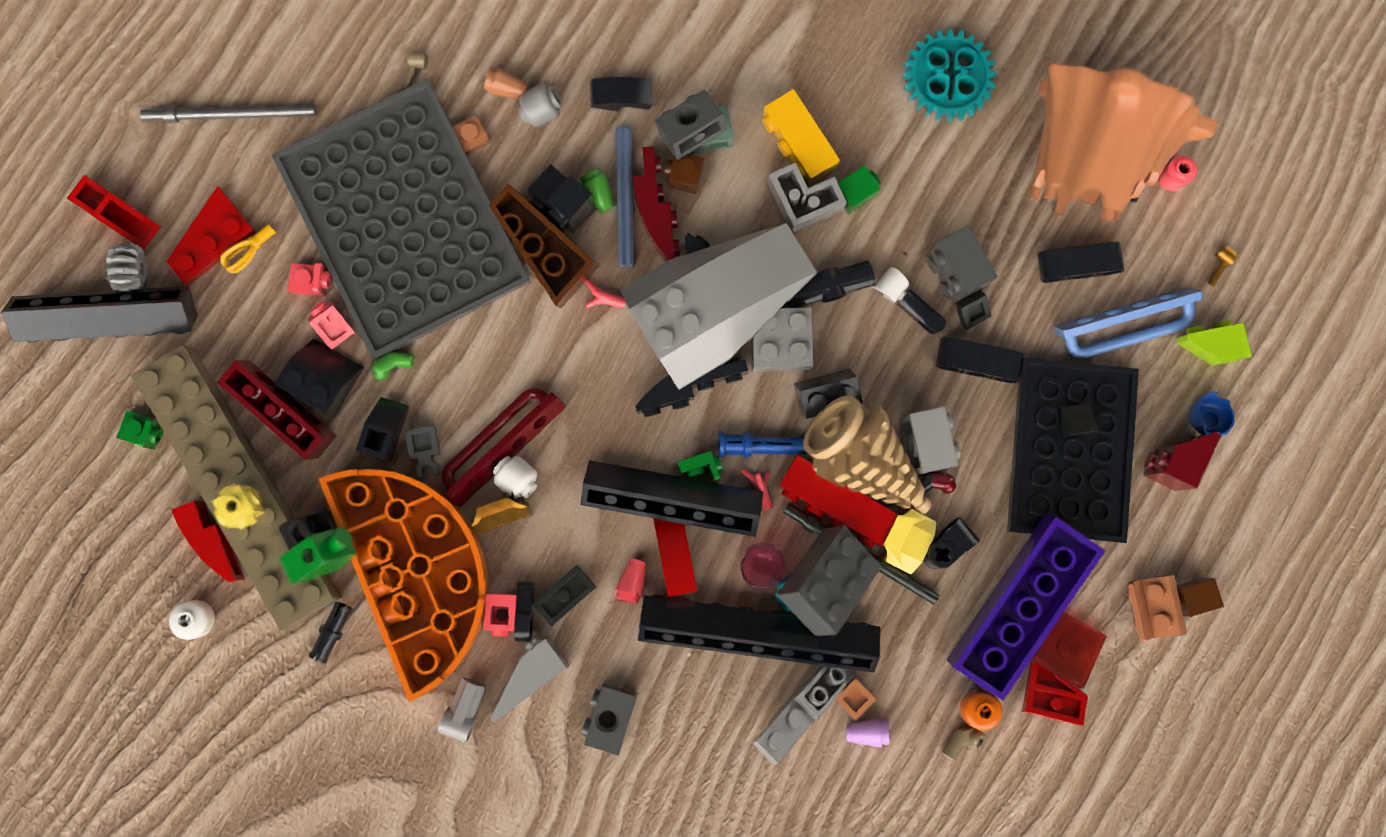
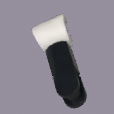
M890 267L873 288L883 293L882 296L893 303L899 300L897 305L915 321L917 320V323L928 333L935 334L945 328V319L934 309L930 308L911 289L906 292V289L909 287L908 280L899 270Z

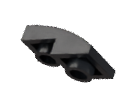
M606 77L590 81L591 108L619 111L622 106L649 110L653 106L652 79Z

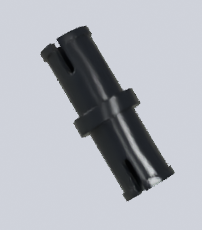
M335 601L326 623L322 624L319 628L320 635L312 651L309 653L311 659L316 657L315 661L327 663L336 641L341 640L343 636L341 631L353 608L350 606L345 608L346 604Z

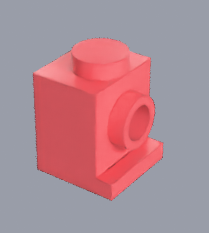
M486 594L484 630H492V636H509L510 631H515L517 594ZM500 609H505L508 612V617L505 620L498 617Z

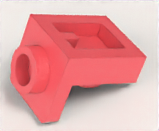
M291 263L288 284L289 293L326 296V289H329L331 286V274L324 264L315 263V265Z
M332 300L327 304L322 301L310 310L309 324L331 350L355 333V330L337 310Z

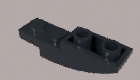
M744 359L721 365L680 390L670 375H668L636 405L637 413H644L646 418L661 414V408L672 406L673 410L688 407L690 406L689 401L694 400L692 388L697 387L698 391H704L714 388V383L725 380L726 384L743 380L742 375L748 372L746 361Z

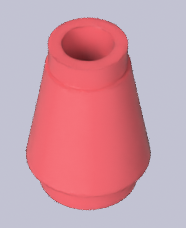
M629 559L615 588L617 592L616 599L637 605L639 599L643 598L645 562Z

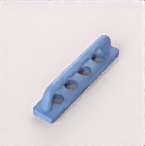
M1186 287L1055 325V334L1065 339L1068 352L1076 358H1088L1184 330L1193 323L1195 318L1194 302L1203 299L1202 291ZM1175 307H1183V316L1178 320L1085 347L1078 346L1076 338L1078 335Z

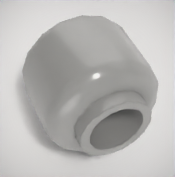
M539 84L521 94V106L517 109L525 123L530 122L535 127H542L559 117L562 102L552 86L548 88L544 84Z

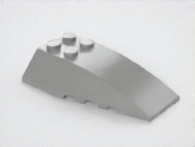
M787 223L670 259L620 291L659 360L680 390L730 360L817 272Z

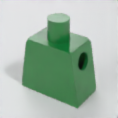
M340 527L309 536L279 557L291 585L338 571L356 555V550L352 543L351 533L345 528ZM309 555L311 558L314 557L311 563L305 560Z

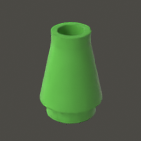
M598 168L580 177L582 186L592 193L595 206L600 214L615 207L606 173L603 174L601 169Z

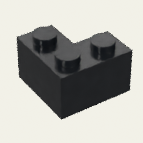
M551 164L528 188L529 195L532 198L529 202L541 213L546 210L552 217L551 221L563 232L568 229L574 234L596 210L592 193L571 175L566 178Z

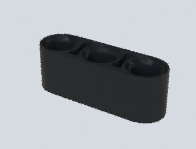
M1120 242L1058 248L1037 253L1041 283L1108 276L1125 271Z
M941 337L935 367L1000 382L1018 383L1023 353L957 338Z

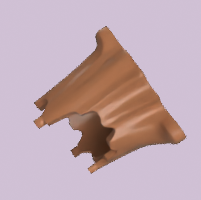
M1050 63L1048 67L1049 79H1042L1038 89V95L1046 101V112L1029 198L1037 201L1041 189L1044 187L1043 197L1055 199L1056 201L1053 213L1064 215L1067 204L1070 201L1074 202L1076 199H1079L1094 206L1100 196H1102L1103 210L1100 220L1109 223L1112 220L1117 221L1120 212L1123 211L1131 199L1139 197L1147 184L1155 185L1169 159L1191 141L1212 138L1215 135L1218 122L1214 119L1198 115L1200 107L1193 105V97L1181 93L1174 87L1154 82L1139 72L1116 68L1113 72L1107 73L1082 66Z

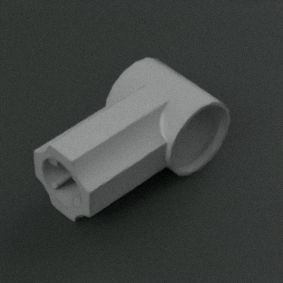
M463 677L451 706L446 709L438 732L466 743L475 725V715L485 693L486 686Z

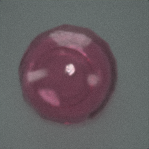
M765 542L748 547L740 564L743 580L752 589L762 591L776 587L783 579L786 568L782 552L773 544Z

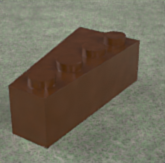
M507 184L489 204V207L513 240L555 306L562 308L600 266L511 185Z

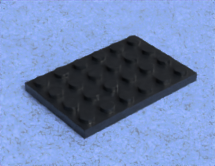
M1023 357L1018 381L1007 532L1032 534L1047 513L1057 517L1089 540L1127 543L1139 369ZM1090 404L1098 426V432L1064 437L1059 408Z

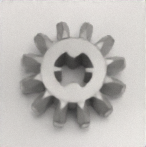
M120 243V245H113L112 248H109L107 252L108 257L106 258L107 268L105 270L107 271V280L110 282L111 288L120 291L145 288L147 284L146 279L148 278V266L146 263L147 257L144 255L142 247L131 245L130 243Z

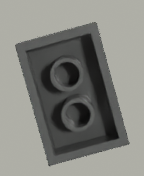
M845 525L823 529L777 593V596L815 636L835 635L839 632L882 566Z

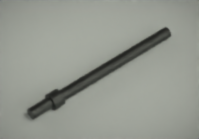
M788 503L783 511L785 515L802 524L801 528L811 534L815 532L819 535L823 529L829 528L821 523L820 518L812 513L808 515ZM870 553L882 566L879 570L880 573L934 605L937 602L939 594Z

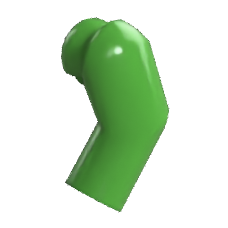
M389 352L381 356L372 364L373 377L377 380H385L389 375V371L394 367L412 369L414 354Z

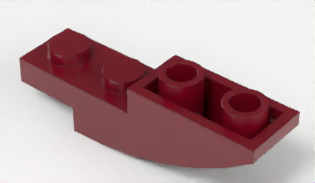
M654 146L642 147L644 175L633 176L636 202L644 228L659 255L667 262L670 259H674V257L680 256L679 239H673L672 229L678 228L677 212L671 211L670 202L658 203V201H664L663 183L657 184L656 173H662L661 156H655Z

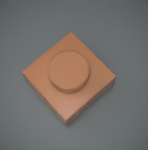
M477 115L452 126L466 155L491 143Z
M854 677L835 700L856 721L877 699Z

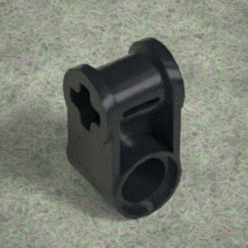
M958 517L947 525L940 535L932 541L923 561L931 569L947 568L979 542L980 538L961 517ZM941 550L943 552L940 556V558L942 559L940 561L935 560V557L937 556L936 551Z

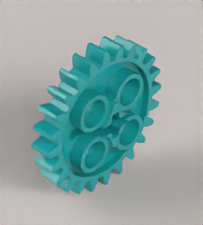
M949 28L946 36H943L942 32L937 30L934 39L931 35L927 34L924 43L921 41L916 43V50H911L908 55L911 60H906L904 68L909 71H906L903 75V79L909 81L906 83L904 90H913L909 101L916 99L919 101L916 110L922 107L927 108L925 116L928 117L934 112L936 113V121H939L942 115H946L948 123L952 121L954 115H956L959 121H962L965 117V112L968 116L973 117L976 113L975 108L980 111L985 106L984 101L988 102L992 96L989 91H993L996 87V84L991 80H994L997 76V72L989 71L996 64L995 61H987L991 51L982 52L980 50L984 44L983 41L975 45L973 43V34L968 39H964L963 30L959 32L958 36H954L952 28ZM947 52H951L952 54L951 64L949 62V56ZM929 58H937L941 62V66H934L929 61ZM958 58H965L970 66L961 65L958 62ZM949 65H950V76H949V74H945V73L947 72L948 68H949ZM950 77L954 78L950 84V93L952 100L948 99ZM936 85L940 87L942 93H933L929 86ZM958 86L968 87L970 94H963Z

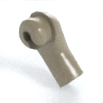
M973 727L958 728L954 731L942 752L956 760L964 746H983L986 742V735L982 730H977Z

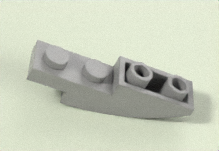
M821 666L767 723L768 726L756 738L753 745L773 765L778 764L814 720L822 716L854 678V675L848 669Z

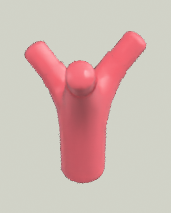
M589 279L586 280L585 284L592 291L591 293L595 295L594 299L585 304L586 308L599 304L624 308L626 302L624 297L606 292L595 286Z
M743 469L741 474L750 481L754 489L763 492L761 509L767 510L772 508L768 493V480L771 473L765 472L762 478L760 473H756L754 476Z

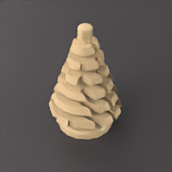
M842 396L829 403L819 412L811 422L803 442L805 451L814 457L813 470L817 471L818 476L844 488L847 485L853 492H858L859 487V491L864 494L868 493L871 497L875 499L880 498L888 504L895 503V505L904 509L911 508L912 505V508L921 514H925L930 510L932 506L931 500L924 495V486L918 478L913 465H911L907 453L903 454L902 443L881 406L869 402L868 410L856 398Z

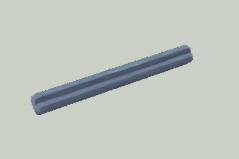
M621 126L616 128L618 264L622 268H630L634 266L632 131L630 127Z

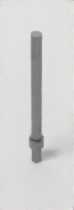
M176 105L163 106V109L140 110L142 121L164 120L165 123H179L180 120L317 116L316 105L178 108Z

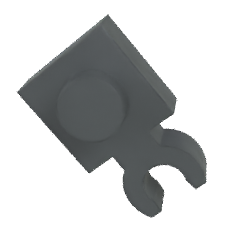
M431 425L405 430L409 459H418L419 461L415 469L417 478L424 479L423 470L426 466L432 468L433 476H439L440 468L433 461L432 457L441 455L436 426Z

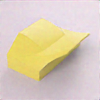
M907 508L904 515L897 516L884 543L886 553L882 560L908 574H912L923 562L935 537L936 521L911 508Z

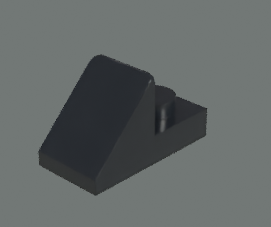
M321 506L309 516L284 522L278 528L290 550L309 536L336 529V526L329 512Z

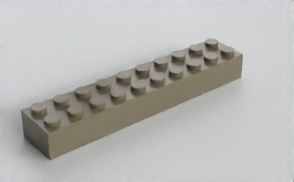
M181 345L132 374L134 382L280 630L295 627L342 598L329 574L291 585L279 559L289 549L278 527L284 522L295 520L296 518L196 349ZM231 484L254 488L262 499L261 505L266 511L257 517V522L242 530L240 528H227L226 525L223 526L214 514L216 507L212 501L220 497L219 492ZM235 502L233 506L237 509V503ZM310 555L305 558V560L309 563H311L314 559V557L311 558Z

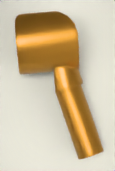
M1230 246L1221 248L1215 255L1221 263L1217 266L1208 282L1213 287L1223 271L1237 259L1236 252Z

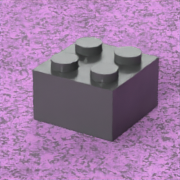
M969 225L938 241L927 253L929 268L934 274L939 275L944 295L948 299H952L954 304L978 290L984 289L998 277Z

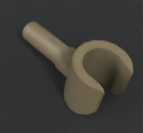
M413 51L409 54V68L402 89L405 90L410 87L417 68L426 69L428 56L424 52Z

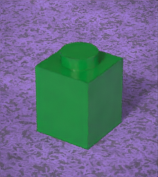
M865 165L838 182L847 202L844 208L848 214L875 198L881 190L878 176L873 170L869 171Z

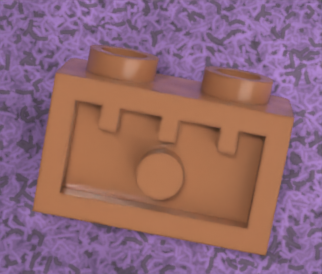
M1174 575L1141 578L1128 583V599L1133 607L1135 616L1134 627L1140 641L1187 634Z

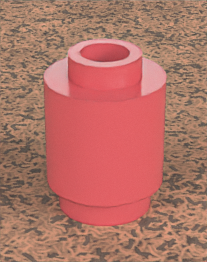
M1181 155L1173 158L1166 164L1158 178L1160 185L1169 191L1180 190L1196 177V163L1188 156Z

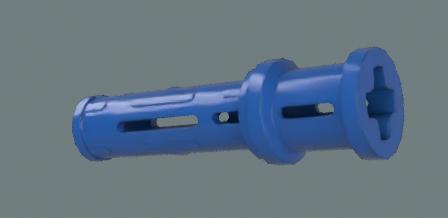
M719 431L718 435L719 457H724V455H742L743 458H748L752 454L806 456L807 452L803 444L805 437L752 436V433L749 432L738 435L725 434L724 431Z

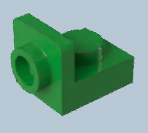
M126 410L116 438L154 450L163 437V429L156 419Z
M711 451L677 462L680 473H687L688 478L704 473V467L708 465L714 482L720 480L719 473L724 472L719 456L713 457Z

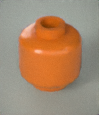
M974 689L963 696L960 702V714L962 719L971 727L986 731L994 728L999 723L1002 717V706L995 695L983 689Z

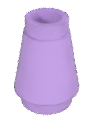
M881 717L847 724V742L881 748L882 745H890L889 720H881Z

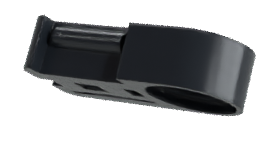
M520 581L517 583L515 642H531L534 609L532 604L534 603L535 582Z

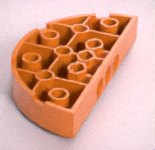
M379 469L346 470L318 478L337 527L345 528L352 535V543L356 550V555L351 558L352 564L406 697L411 702L428 693L452 675L466 659L480 635L485 618L486 594L489 593L490 587L489 571L481 541L478 535L473 534L472 524L456 504L451 502L439 490L416 478Z

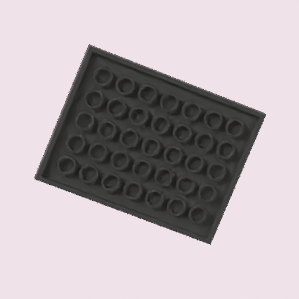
M428 79L272 154L280 174L373 360H377L381 356L393 352L531 283L503 226L489 207L490 201Z

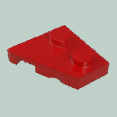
M1034 655L1030 661L1022 712L1068 724L1084 726L1088 696L1078 687L1072 686L1062 674L1055 672L1046 665L1040 656Z

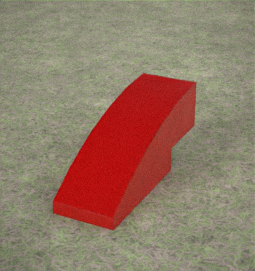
M83 175L67 197L68 200L135 245L142 247L143 250L147 248L161 228L160 225L85 175Z
M192 501L171 509L180 531L204 563L229 583L245 580L233 548L220 526L212 525L204 502Z
M653 519L668 597L697 592L685 525Z

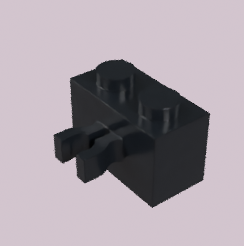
M850 369L794 383L799 409L806 419L816 417L829 403L842 396H852L861 404L863 403L858 378Z

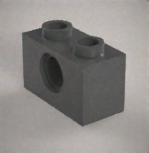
M705 89L698 94L689 96L685 102L672 110L663 112L659 118L655 119L659 136L677 160L727 130L723 113Z
M605 683L601 690L595 689L590 704L591 707H595L592 719L586 718L581 733L582 736L586 737L584 745L619 756L637 693ZM604 711H612L616 715L617 721L613 725H605L600 720V714Z

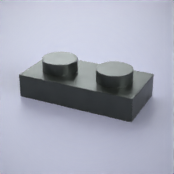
M576 565L532 605L552 627L597 586Z

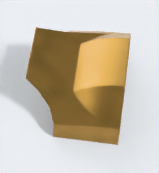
M505 497L479 506L471 529L474 535H480L533 516L529 504Z

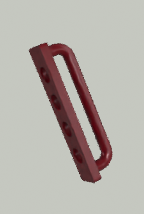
M533 387L522 392L444 467L442 481L448 489L445 492L446 497L458 507H462L494 476L493 471L502 459L507 456L512 458L519 453L566 406L553 392L548 394L541 388ZM532 399H537L540 402L458 481L454 479V473Z

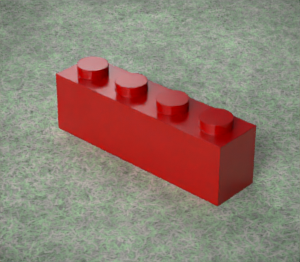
M799 455L795 456L778 485L779 488L783 489L781 492L782 496L794 503L798 499L808 504L806 510L819 518L824 514L833 519L831 525L834 527L845 525L848 530L859 535L857 538L859 542L869 548H872L874 545L883 546L898 514L859 491L853 492L847 485L844 488L818 476L817 471L813 470V464Z

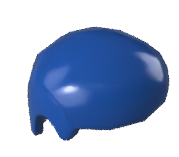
M1213 391L1200 396L1190 408L1189 419L1191 426L1201 435L1217 432L1222 434V437L1228 434L1234 426L1235 413L1230 405V400L1217 396L1218 392Z

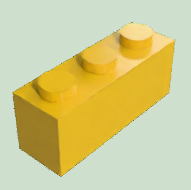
M794 89L764 106L762 118L764 127L770 134L773 132L779 140L777 145L783 156H789L793 163L796 162L808 186L837 169L840 159Z

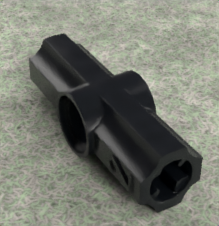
M869 260L840 269L832 267L819 271L788 301L791 308H799L820 301L827 303L843 298L847 293L874 286L876 282L873 268Z

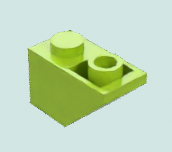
M1231 320L1214 323V329L1204 330L1203 325L1185 330L1186 335L1176 338L1178 345L1211 366L1252 357L1244 322L1232 325Z

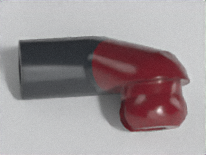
M929 472L920 479L925 489L924 495L932 488L941 489L945 494H950L956 489L955 478L949 473Z

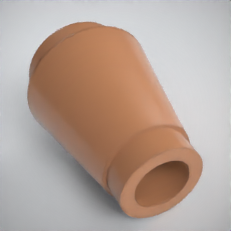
M490 67L484 90L490 91V95L520 99L521 94L526 92L528 83L500 67L497 69Z

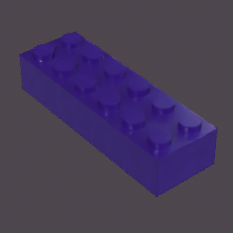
M1046 513L946 660L953 668L1003 701L1106 550L1057 517Z

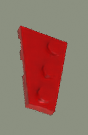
M217 186L166 262L183 284L189 286L217 264L225 250L240 241L247 240L256 231L224 191Z

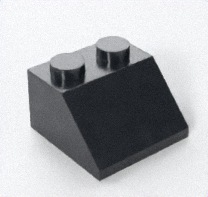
M313 338L288 361L274 385L318 411L335 417L364 367L335 350H331L328 346Z

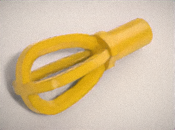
M267 224L253 237L250 236L248 240L240 241L225 250L220 257L221 265L230 273L240 272L253 259L256 251L261 248L260 246L276 232ZM251 246L233 265L229 266L227 264L231 258Z

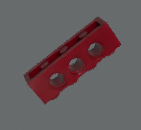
M235 360L217 382L304 460L318 459L337 437L286 391L275 386L276 382L252 361Z

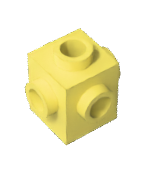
M231 484L223 488L219 492L220 497L212 501L216 507L214 514L217 520L223 526L226 525L227 528L245 529L257 522V517L266 512L261 505L262 499L251 486ZM235 502L237 503V509L233 506Z

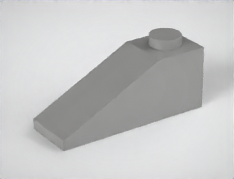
M537 637L524 647L527 653L520 658L490 718L493 723L569 666L549 637L543 641Z

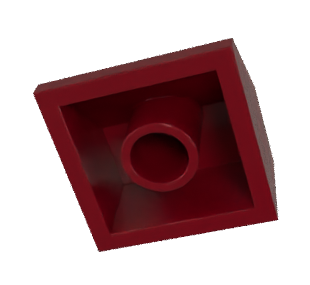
M1214 432L1194 436L1156 449L1148 455L1144 467L1147 469L1143 476L1174 491L1197 489L1222 434Z

